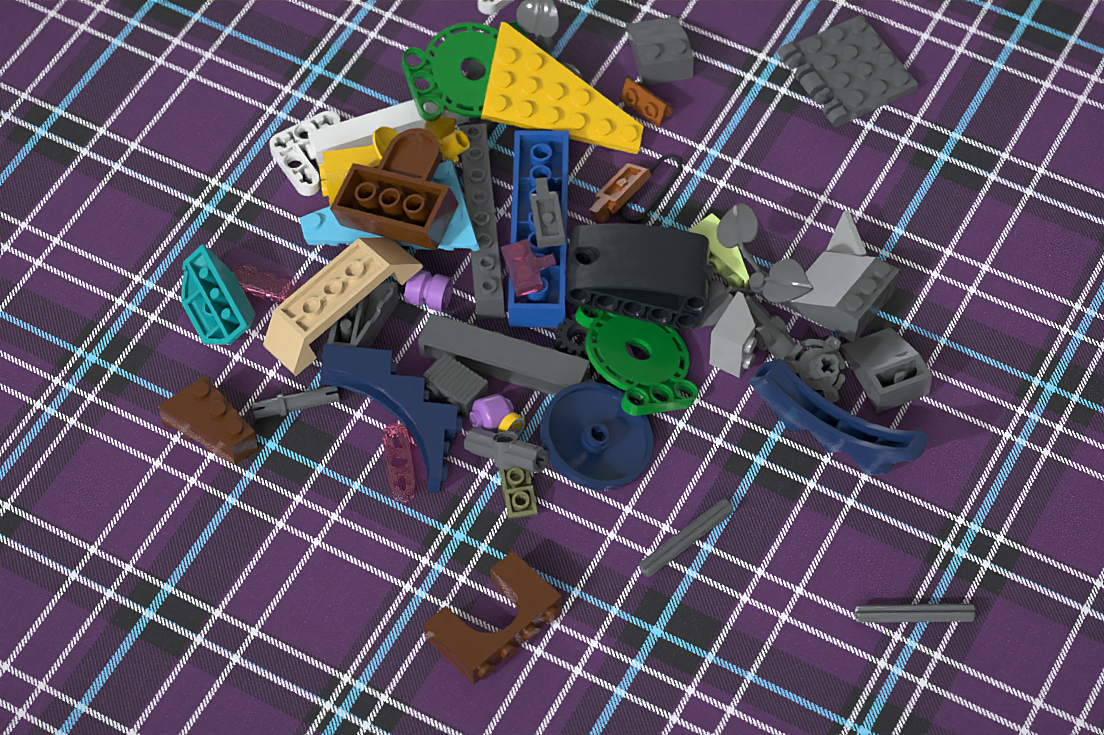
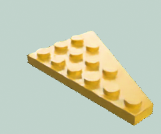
M501 22L481 119L533 131H569V139L638 154L643 125L509 24Z

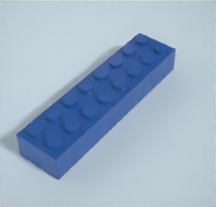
M515 131L508 299L509 327L558 328V324L560 322L563 324V319H565L566 276L564 270L567 265L569 131ZM547 178L549 192L555 191V193H558L565 245L537 247L530 205L531 194H536L535 179Z

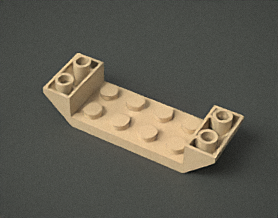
M358 238L273 310L263 346L292 374L297 376L317 359L309 346L310 343L390 275L403 285L423 268L422 264L390 238Z

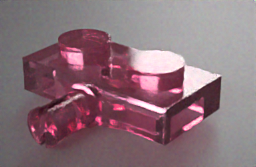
M527 239L501 247L516 297L542 290L543 284L540 277V269L556 265L553 253L536 258L531 251Z

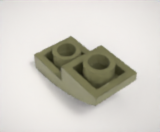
M519 467L510 469L499 468L508 519L538 515L529 470Z

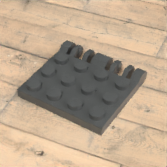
M862 14L800 42L787 43L780 47L777 52L789 69L798 68L794 75L798 81L800 80V84L809 96L814 97L815 103L817 105L826 103L822 111L834 127L841 126L918 90L916 80Z

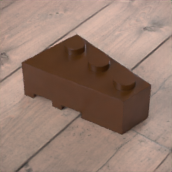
M206 376L198 379L158 405L160 418L164 426L178 430L189 440L194 439L204 445L205 449L233 465L238 464L258 451L255 431Z

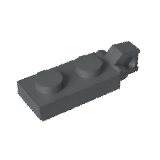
M547 178L535 179L536 194H531L530 196L537 247L565 245L558 193H555V191L549 192Z

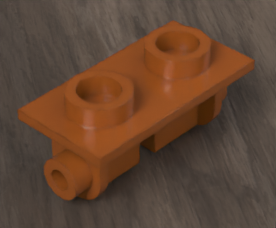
M628 77L626 78L619 100L651 123L660 127L663 117H670L674 111L671 103L665 102L658 96L655 97L654 93L642 86L641 82H635Z

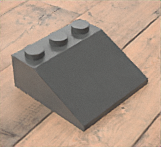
M824 251L805 273L813 286V290L800 298L781 304L854 342L894 294L900 269L877 257Z

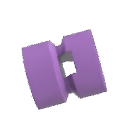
M421 269L407 281L404 300L406 303L420 307L426 303L428 309L445 312L452 295L453 278L441 274H435L432 277L429 271Z

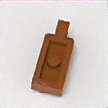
M627 163L595 195L596 201L589 209L592 221L602 224L610 218L611 213L617 212L651 177L649 169Z

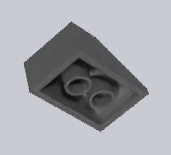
M676 16L625 24L642 86L693 78L694 56L689 39Z

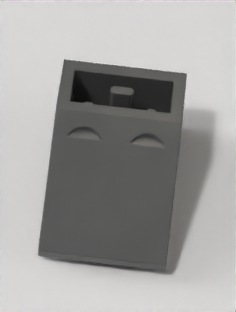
M891 327L856 339L854 342L851 341L840 345L842 353L877 413L929 395L932 374L920 354Z

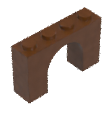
M513 550L490 568L491 583L518 610L515 620L508 627L493 633L475 631L468 627L447 606H444L423 624L425 639L473 685L480 679H487L499 663L503 660L511 659L517 652L518 647L525 641H532L544 625L548 622L553 623L562 613V596Z

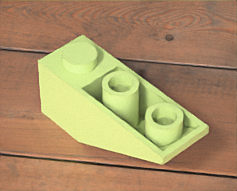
M711 213L690 229L689 232L702 234L709 239V263L714 265L713 273L723 277L729 286L749 289L750 278L738 246L730 249L719 243L717 227L720 219Z

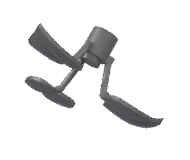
M524 0L517 10V22L526 33H535L536 39L532 43L553 58L551 53L555 49V43L551 36L556 33L559 27V13L554 0ZM471 60L467 68V78L472 81L483 78L486 73L485 67L480 62ZM560 63L584 81L578 68L570 63Z
M739 203L734 205L723 216L717 227V239L726 248L731 249L739 245L741 252L756 270L750 277V288L729 286L725 289L722 282L712 281L709 286L708 308L697 326L698 329L715 326L734 298L730 294L731 292L739 291L750 296L758 294L764 300L772 303H784L800 298L813 290V286L809 282L803 267L793 259L778 261L771 267L769 275L758 266L745 248L744 243L751 242L757 237L759 221L754 211L745 204Z

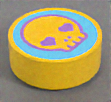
M515 412L510 413L501 421L498 432L512 431L517 433L519 437L525 427V419Z

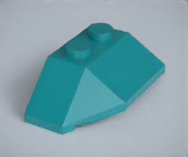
M202 244L183 261L184 276L182 280L181 303L203 344L231 345L250 328L256 313L234 273L212 251Z

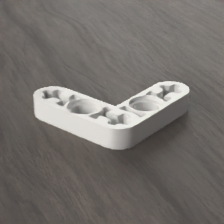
M334 111L321 112L275 134L270 139L272 156L296 190L304 196H311L319 191L320 178L318 172L303 153L306 150L305 144L309 143V139H302L299 137V134L329 126L325 124L327 122L330 125L341 122L339 115ZM291 161H300L302 163L297 168L288 166ZM304 174H305V178L307 179V181L310 182L311 184H308L307 182H303V177H302V176H303Z

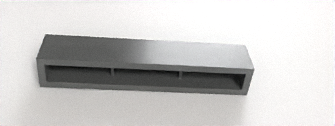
M431 313L418 339L420 356L437 360L443 353H446L473 372L553 396L570 385L588 382L590 378V361L579 355L562 353L552 347H542L532 344L525 339L505 336L501 332H492L471 323L458 322L444 315L438 316Z

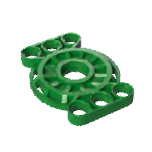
M518 22L507 23L529 39L527 33L521 29ZM480 23L455 24L438 33L429 43L426 52L417 47H410L404 51L401 66L417 111L422 119L425 121L429 120L430 122L438 120L441 117L443 107L460 116L481 117L497 42L494 36L498 38L499 33L497 29ZM466 29L465 32H459L452 35V32ZM473 29H474V30H482V31H484V32L489 33V35H488V34H485V33H482V32L473 31ZM445 37V40L438 48L434 46L437 41ZM410 55H415L419 57L421 63L418 66H411L407 63L406 58ZM465 60H476L483 64L486 73L483 78L472 81L462 75L460 65ZM425 79L430 87L426 90L418 89L415 81ZM428 102L437 105L438 111L434 114L427 113L424 110V104Z
M583 306L578 307L575 313L576 321L581 326L589 328L585 338L586 352L589 360L607 381L626 391L620 403L626 413L633 416L686 409L693 405L698 396V388L691 381L684 379L689 368V353L685 343L673 328ZM583 311H590L595 315V317H588L583 313ZM632 345L641 348L647 353L649 359L638 360L628 354L625 346ZM682 360H683V369L679 368L680 361H682ZM678 390L687 392L690 398L681 396ZM653 394L662 395L666 401L661 402L657 400ZM633 397L638 399L642 405H635L631 403L629 398Z

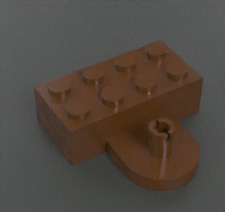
M408 129L392 139L377 168L353 163L330 207L340 226L437 250L459 203L450 186L431 182L442 158V148L436 136L426 129Z

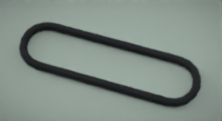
M665 155L656 161L649 170L650 174L665 159L675 160L678 164V169L643 214L638 218H629L624 214V209L639 191L638 189L620 208V215L624 220L639 222L646 217L682 169L680 159L676 156Z

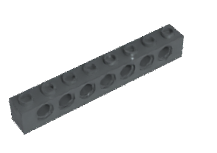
M486 124L459 126V130L466 134L470 142V147L461 153L465 200L480 250L472 251L470 248L477 320L505 318Z

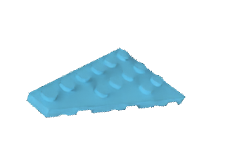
M452 160L440 163L431 182L450 186L459 205L438 248L453 251L454 248H471L472 251L480 250L455 166ZM331 206L299 218L304 239L308 245L328 244L330 246H339V243L352 244L358 238L382 237L340 226L330 210ZM394 240L399 246H412L414 249L432 250L429 248Z

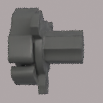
M830 336L825 341L810 338L802 341L800 345L790 347L783 362L813 390L819 391L818 394L829 402L834 403L839 400L838 390L845 381V376L838 373L846 365L838 351L841 342L837 338ZM813 347L812 349L806 350L803 354L800 355L798 361H795L797 353L802 348Z

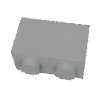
M739 291L711 332L709 360L710 365L740 378L745 369L749 370L753 365L756 356L753 354V350L757 343V338L754 337L755 323L745 297Z

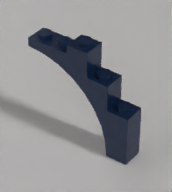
M324 344L320 383L343 387L362 394L382 405L399 419L412 435L421 452L426 470L427 492L439 493L441 482L447 481L448 465H443V457L448 458L449 444H454L455 434H461L462 417L457 416L458 405L428 402L429 389H424L425 378L396 375L397 362H391L392 350Z
M781 359L764 362L749 380V384L790 432L809 430L828 454L847 452L867 476L884 475L897 462L918 459L924 452L923 448L930 440L923 430L903 431L890 429L870 423L846 412L810 388Z

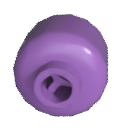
M493 394L474 402L472 412H470V421L473 427L495 433L498 432L499 425L504 417L513 413L514 408L509 399L504 398L500 394Z

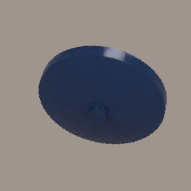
M582 382L562 389L546 407L540 423L542 446L544 450L548 451L549 460L552 465L573 483L592 490H616L634 482L649 464L654 448L651 425L646 415L633 416L622 409L620 403L625 394L624 392L602 383ZM631 397L629 398L631 403L638 405Z

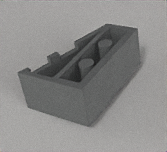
M383 281L331 325L327 344L370 348L399 303L397 282Z

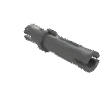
M328 386L286 396L277 394L276 398L251 402L254 419L258 420L278 414L282 417L286 416L287 412L334 402L337 403L339 402V396L336 392L337 387Z

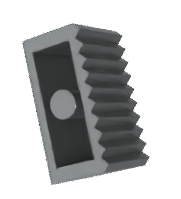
M443 353L422 375L425 378L424 389H429L430 398H439L445 404L458 405L457 414L460 412L466 417L470 416L472 406L476 400L489 395L486 379L478 376L477 373H474L459 361L457 362L455 359H452L446 353Z

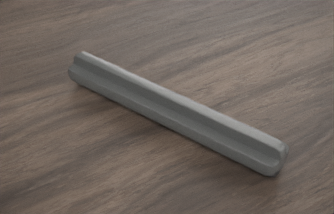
M721 499L639 563L640 571L646 577H651L733 513V505L727 499Z
M973 604L856 605L855 619L858 623L972 622L975 619V607Z

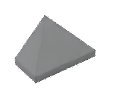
M844 211L826 252L866 256V250L850 211Z

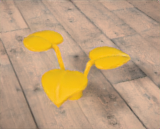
M440 117L436 121L430 122L428 120L424 123L423 129L432 132L441 145L443 159H450L454 164L459 161L458 155L470 147L466 134L461 130H456V119ZM386 126L375 130L372 136L375 150L380 159H382L392 139L398 135L394 129Z

